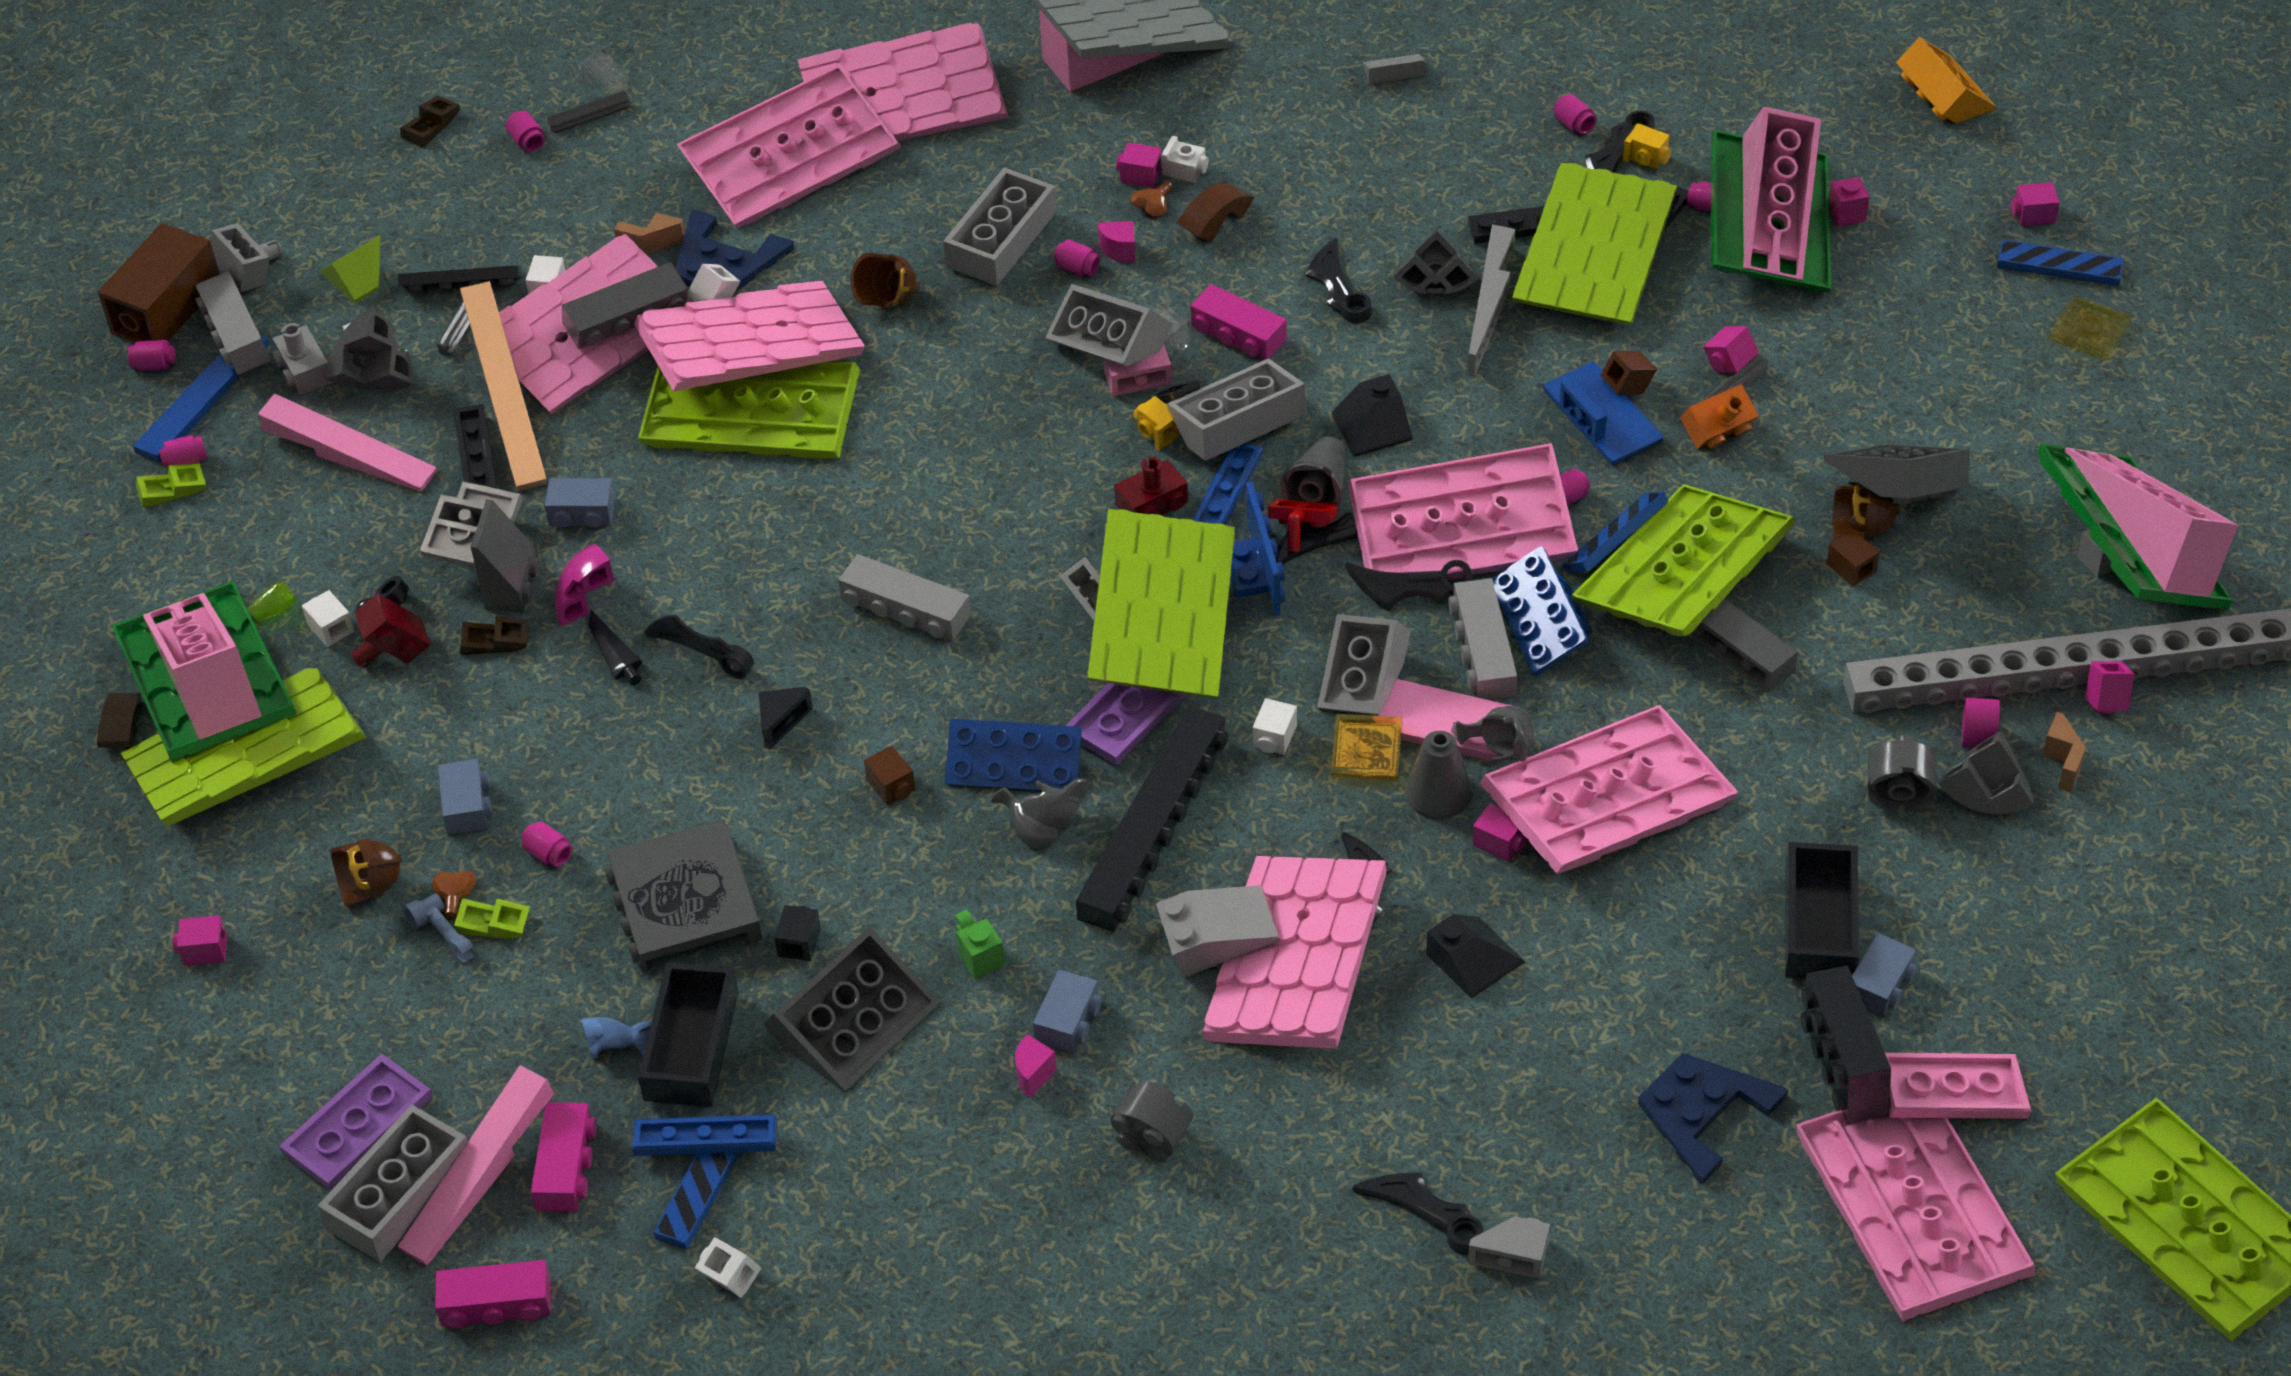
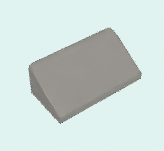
M1419 54L1363 62L1369 84L1425 76V60Z

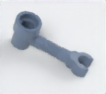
M436 893L421 901L416 899L403 906L404 915L415 930L428 923H432L450 944L451 950L462 964L474 958L473 954L469 951V949L473 948L471 942L464 938L463 935H459L441 914L445 911V907L441 898Z

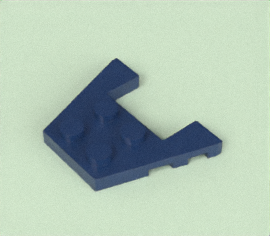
M693 209L689 217L675 269L685 285L691 286L702 264L721 265L740 280L735 290L736 292L752 281L755 275L765 267L770 268L777 263L776 260L785 253L787 255L795 249L794 241L770 234L756 253H751L708 239V235L717 225L716 216Z
M1682 1053L1639 1096L1638 1105L1661 1135L1665 1136L1672 1144L1681 1161L1685 1162L1692 1170L1694 1178L1700 1184H1703L1722 1165L1723 1157L1697 1140L1703 1131L1737 1097H1740L1766 1116H1769L1786 1099L1788 1089Z

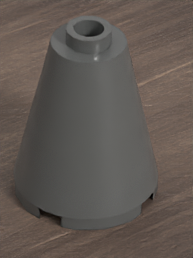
M1334 437L1320 438L1285 471L1280 482L1283 498L1337 503L1339 505L1343 497L1344 445Z
M1434 731L1424 738L1405 786L1406 800L1411 808L1416 812L1420 811L1427 814V817L1433 819L1450 818L1460 814L1472 797V785L1457 740L1451 733L1446 731Z

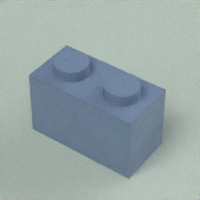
M549 478L545 500V510L549 526H589L593 528L611 526L616 499L612 478Z
M478 759L438 765L442 815L447 834L454 835L488 829L487 817L493 816L490 797H485L484 791L490 790L488 773L487 771L481 772Z
M1877 933L1852 977L1866 1010L1884 1018L1889 1008L1896 1009L1904 992L1901 988L1904 983L1909 985L1912 983L1917 973L1918 965L1914 964L1916 949L1880 933Z
M1058 969L1033 1022L1034 1038L1046 1046L1074 1054L1078 1043H1084L1087 1039L1090 1027L1088 1022L1091 1015L1097 1016L1101 1008L1102 996L1098 995L1097 980Z

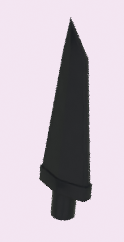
M590 609L589 628L611 671V675L615 680L625 676L631 685L638 684L641 681V676L636 669L642 664L641 659Z

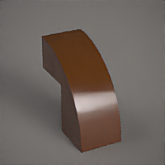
M1215 184L1199 194L1180 216L1177 224L1197 236L1212 242L1229 212L1243 217L1254 197L1233 184Z

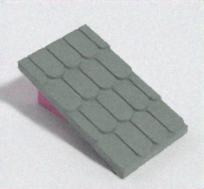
M1032 0L1039 8L1042 58L1070 92L1166 52L1230 49L1233 47V40L1229 37L1226 29L1216 23L1213 15L1200 5L1199 0Z

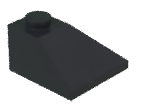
M1390 374L1360 382L1332 411V417L1354 457L1412 440L1403 400Z
M1453 914L1427 931L1426 955L1471 999L1524 963V959L1479 917Z

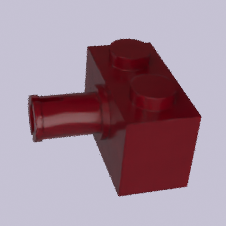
M1148 457V467L1146 459L1141 462L1142 472L1114 484L1115 505L1121 510L1148 515H1163L1170 511H1177L1184 504L1188 503V482L1168 459L1161 462L1157 457Z
M378 593L354 612L362 638L366 642L352 651L351 654L354 661L359 666L362 665V668H366L383 652L405 663H409L431 645L421 617Z

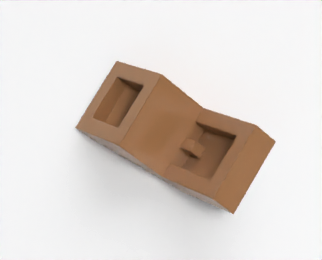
M657 212L646 228L620 221L614 228L615 237L626 234L646 255L682 244L685 235L683 219Z
M2057 712L2046 737L2043 755L2065 762L2058 788L2072 792L2082 768L2086 747L2065 715Z

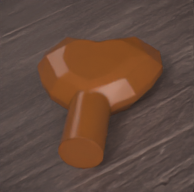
M1165 180L1156 189L1148 188L1134 192L1130 197L1131 203L1135 207L1145 210L1152 217H1161L1167 209L1165 196L1173 189V185L1170 181Z
M460 871L454 874L439 872L433 877L432 887L435 893L446 901L444 913L446 919L457 918L459 901L468 896L476 885V876L471 871Z

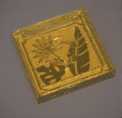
M2074 295L2051 331L2049 340L2107 361L2130 324L2132 315Z
M1336 714L1331 776L1334 778L1398 781L1402 717Z

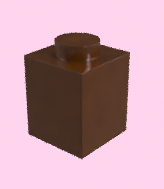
M1640 350L1613 351L1600 376L1617 395L1642 394L1646 391L1657 368Z
M1854 529L1843 536H1837L1829 544L1827 565L1852 587L1877 572L1880 552Z
M892 745L864 760L866 780L886 805L896 800H904L911 792L915 791L913 770Z

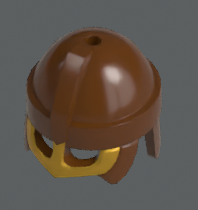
M865 253L857 259L851 271L850 284L852 294L857 302L862 305H877L884 308L900 307L910 299L913 293L918 292L920 289V282H917L915 271L905 258L898 255Z
M1853 481L1849 482L1850 486H1837L1835 488L1832 515L1833 539L1837 536H1843L1854 529L1866 541H1869L1888 532L1893 527L1896 517L1900 513V505L1893 503L1892 497H1880L1860 483Z
M362 839L357 840L355 843L329 850L345 907L370 898L374 899L383 896L384 892L392 887L400 875L401 855L397 854L393 848L385 843Z

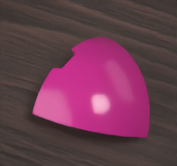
M591 544L578 552L566 564L558 579L554 607L560 626L588 615L589 609L585 594L614 582L610 559L596 544Z

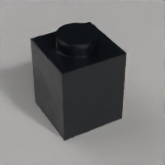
M784 906L774 937L778 957L811 961L821 930L817 909H811L806 906Z

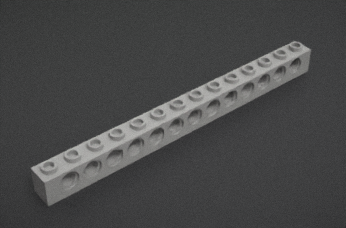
M2291 608L1846 663L1843 684L1852 713L1863 711L1873 713L1879 709L1895 707L1905 709L1912 705L1928 703L1930 705H1938L1944 701L1960 699L1965 701L1966 698L2003 697L2009 693L2025 691L2035 693L2042 689L2050 688L2067 689L2074 685L2087 684L2091 661H2122L2135 673L2134 680L2147 676L2165 677L2171 673H2197L2201 670L2212 668L2229 669L2236 665L2244 664L2261 665L2277 660L2291 661Z

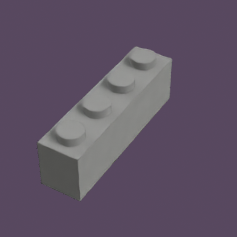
M227 271L195 285L200 294V297L195 298L226 366L233 364L237 375L271 361L230 272Z
M859 554L854 557L838 580L841 600L849 606H859L872 611L879 617L892 618L900 621L901 624L908 628L916 627L924 630L935 638L943 637L953 641L971 616L970 597L968 594Z
M1492 578L1454 583V594L1448 598L1449 611L1451 616H1457L1458 621L1454 622L1455 635L1457 640H1463L1464 645L1460 647L1463 665L1469 664L1470 670H1467L1469 690L1475 689L1477 698L1486 700L1516 696L1517 672Z

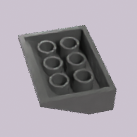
M1879 444L1824 454L1825 462L1880 497H1892L1893 503L1910 504L1913 501H1925L1927 498L1957 494V489L1969 487L1970 449Z
M869 926L781 1006L763 1025L787 1051L845 1092L940 1003V1000Z

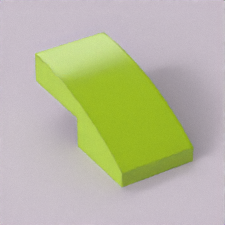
M200 463L169 465L167 475L136 477V489L142 507L168 502L199 493L206 489Z
M462 898L454 929L460 935L503 939L520 938L524 931L530 906L496 899L495 906Z

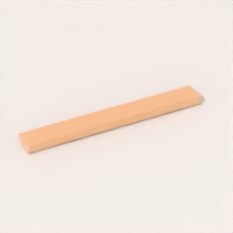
M490 281L460 288L517 492L548 484Z

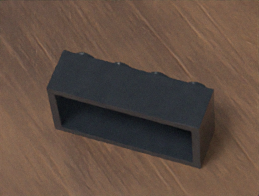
M1789 842L1785 864V978L1806 979V973L1848 965L1851 975H1853L1859 962L1858 846Z
M666 962L638 1075L643 1101L713 1107L739 994L734 968Z
M1848 965L1806 973V988L1801 990L1802 1001L1805 1007V1012L1801 1013L1800 1016L1804 1033H1810L1812 1037L1811 1048L1815 1059H1821L1823 1080L1826 1085L1831 1084L1832 1099L1836 1111H1842L1847 1124L1889 1116L1891 1067Z

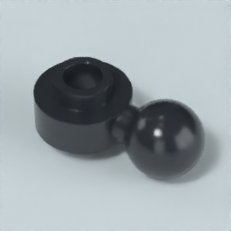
M394 576L385 581L375 594L378 593L401 605L407 599L409 586L400 576ZM371 598L360 600L356 605L355 611Z

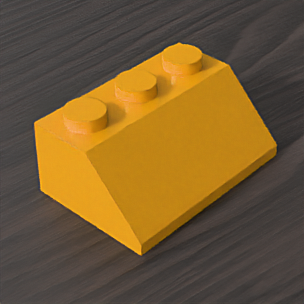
M1920 36L1896 62L1903 70L1901 76L1910 85H1916L1919 88L1916 91L1918 96L1927 103L1931 102L1934 105L1932 108L1933 113L1943 121L1948 118L1955 123H1959L1997 108L1950 54Z

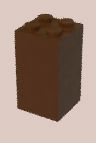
M161 223L98 291L110 332L133 342L169 341L199 308L195 298L200 297V294L195 285L220 275L210 240L185 232L180 228Z

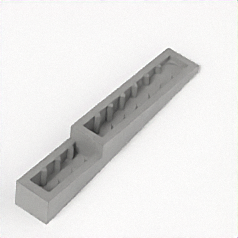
M1492 224L1468 355V374L1476 375L1509 294L1510 272H1507L1506 268L1515 246V229Z

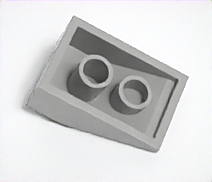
M1337 614L1317 708L1380 716L1404 664L1410 631L1398 620Z
M1261 885L1191 890L1156 903L1172 955L1184 978L1280 941Z

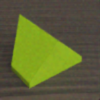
M381 235L320 270L328 280L355 303L380 289Z

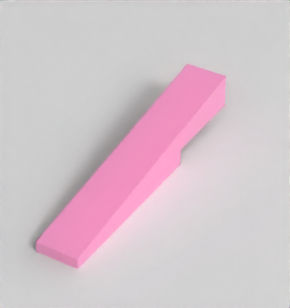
M275 393L258 413L262 431L314 448L318 457L419 492L423 491L437 472V467Z
M521 1065L518 1067L397 1246L400 1251L428 1266L514 1158L513 1145L553 1097L554 1092L546 1078Z

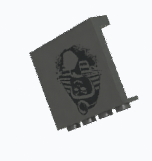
M725 819L607 851L610 865L604 866L609 886L616 884L617 891L612 892L617 912L624 910L625 916L620 917L625 937L632 936L633 942L628 944L633 964L640 962L643 974L648 972L647 960L746 933L749 944L763 940L759 919Z

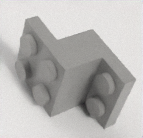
M462 482L457 498L443 494L440 495L420 552L426 557L475 567L471 544L486 499L493 500L515 524L523 497L519 493Z

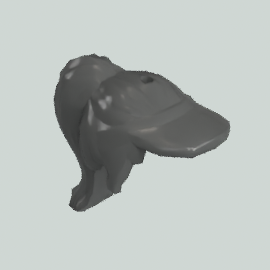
M1517 706L1494 708L1476 723L1463 724L1457 721L1453 723L1451 729L1460 745H1463L1471 737L1482 736L1487 747L1501 755L1493 757L1491 759L1493 762L1517 758L1520 761H1525L1527 752L1534 739L1531 715L1523 708Z
M1077 778L1067 786H1063V789L1050 787L1038 780L1035 784L1037 788L1042 790V793L1025 796L1022 801H1019L1007 788H1002L994 793L991 802L994 804H1004L1010 809L1014 829L1018 837L1025 844L1032 848L1044 849L1054 843L1059 831L1067 828L1072 823L1081 801L1090 790V783L1086 779Z

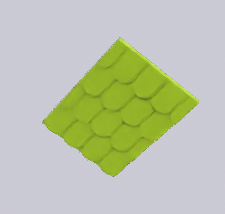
M1561 163L1512 296L1513 302L1631 326L1677 192V185L1660 180L1642 179L1635 175L1612 173L1605 169L1586 168L1575 163Z
M828 361L673 392L658 366L638 439L642 445H649L653 448L693 449L712 452H748L749 454L790 455L791 457L839 459L860 369L855 362Z
M1683 484L1668 499V503L1627 539L1571 596L1575 602L1581 603L1587 608L1600 609L1618 618H1628L1637 621L1643 626L1656 627L1665 630L1671 635L1685 637L1696 629L1712 609L1715 610L1741 578L1746 577L1767 552L1770 553L1795 524L1793 516Z
M1108 509L1087 674L1088 681L1214 699L1218 698L1235 527L1219 523L1197 522L1191 519L1169 518L1157 514L1148 515L1128 510Z
M307 668L282 681L297 713L295 716L280 719L279 722L255 731H248L247 734L223 743L219 742L217 745L197 753L187 754L185 757L171 762L159 734L122 752L121 755L160 820L167 826H170L367 737L322 672L317 668Z
M2157 1097L2055 1173L2056 1182L2063 1188L2066 1194L2096 1218L2100 1225L2146 1263L2155 1275L2184 1298L2188 1305L2231 1342L2240 1336L2244 1330H2247L2268 1314L2269 1310H2273L2291 1296V1215Z

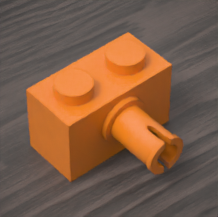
M1740 384L1690 406L1681 415L1680 419L1697 449L1706 445L1713 449L1726 441V436L1734 433L1735 437H1740L1752 430L1751 424L1759 415L1743 385Z

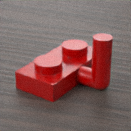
M1276 499L1268 506L1269 519H1278V523L1288 524V551L1300 550L1301 521L1309 522V526L1325 527L1338 516L1337 503Z

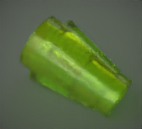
M281 580L277 584L273 582L247 609L254 620L259 623L262 620L291 609V605L297 600L285 582Z

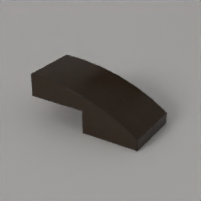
M438 95L419 106V116L400 127V137L421 147L426 146L455 118L460 110V105Z
M496 616L495 625L462 622L460 654L502 653L526 648L528 619Z
M141 693L108 694L99 723L98 748L131 747L137 732L136 717L142 706Z

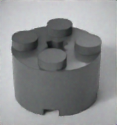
M1902 735L1897 740L1870 748L1868 754V797L1874 805L1884 810H1889V805L1905 806V811L1915 812L1926 808L1933 802L1937 789L1936 756L1929 747L1917 742L1914 736Z
M1140 1080L1138 1085L1135 1084V1081L1130 1084L1110 1121L1118 1133L1116 1140L1119 1144L1131 1150L1135 1149L1136 1145L1147 1149V1154L1152 1159L1164 1163L1174 1153L1192 1122L1193 1112L1185 1102L1180 1107L1173 1101L1176 1094L1169 1089L1151 1081Z

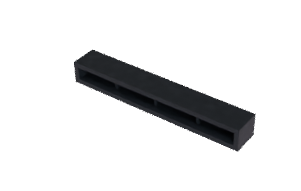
M1188 705L1076 899L1077 920L1111 932H1115L1120 922L1125 923L1131 912L1132 900L1134 897L1139 898L1143 893L1146 883L1145 878L1148 872L1153 873L1156 870L1161 849L1163 847L1167 848L1170 845L1174 834V826L1177 822H1183L1190 798L1195 799L1198 796L1203 775L1210 774L1214 766L1216 752L1218 750L1222 751L1227 744L1228 732L1225 731V717Z

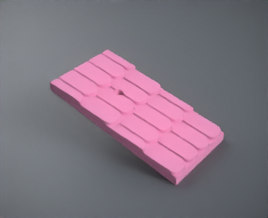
M966 23L935 32L929 30L887 42L877 41L846 50L840 48L798 59L803 81L840 65L897 141L1009 118L982 28L978 23Z
M840 65L677 143L679 149L737 228L749 225L779 208L783 209L823 186H829L861 167L864 169L901 148V145Z
M626 234L617 236L589 257L585 256L549 283L539 286L514 305H509L499 312L518 380L551 414L649 351L636 327L630 328L621 335L615 334L605 338L596 345L578 349L562 323V304L658 267ZM687 297V302H693L690 298Z
M823 281L778 285L777 289L739 293L733 298L687 302L684 307L648 310L643 315H637L634 323L673 392L858 356L862 354L865 345L859 339L858 334L850 322H848L841 308L837 306V302Z
M1552 443L1353 478L1347 484L1365 568L1385 572L1441 571L1443 566L1449 561L1462 560L1469 565L1472 574L1503 571L1539 546H1542L1547 551L1551 562L1573 557L1578 551ZM1453 567L1447 572V580L1460 579L1465 576V572L1459 567Z
M1661 705L1530 756L1525 761H1518L1485 774L1480 782L1504 813L1510 816V820L1521 833L1529 839V842L1544 860L1549 862V866L1556 874L1599 860L1602 855L1636 844L1639 839L1685 824L1691 818L1720 809L1726 803L1733 801L1738 794L1734 786Z
M1256 856L1246 886L1261 885L1280 941L1222 963L1216 980L1217 987L1205 1017L1204 1040L1219 1043L1337 1049L1387 873L1386 861Z
M1834 1111L1796 1124L1797 1135L1802 1142L1804 1150L1821 1176L1835 1205L1853 1232L1858 1246L1875 1272L1876 1278L1902 1322L1917 1317L1919 1314L1923 1315L1949 1306L1953 1302L1957 1303L1983 1294L1985 1291L1989 1292L2015 1283L2019 1279L2023 1280L2035 1276L2033 1261L1948 1118H1890L1889 1114L1887 1117L1847 1124L1842 1111Z

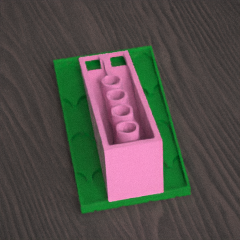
M1763 107L1743 136L1718 130L1712 132L1710 156V263L1713 269L1724 273L1746 275L1752 279L1770 280L1786 286H1799L1813 292L1822 291L1828 293L1831 290L1828 154L1817 152L1821 126L1820 118Z
M2045 443L2040 444L2037 452L2041 458L2040 464L2059 485L2062 497L2090 529V537L2110 559L2112 570L2137 599L2229 610L2233 600L2218 580V576L2238 524L2142 472L2131 456Z
M234 581L112 625L121 650L171 762L181 759L187 754L191 755L213 747L219 742L223 743L247 734L248 731H255L279 722L280 719L297 715L288 692Z

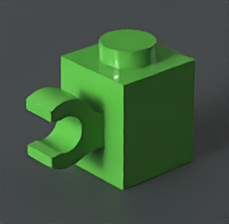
M967 909L955 914V919L959 923L956 925L958 931L956 932L958 954L973 978L977 979L1004 966L1003 942L987 918L975 923Z

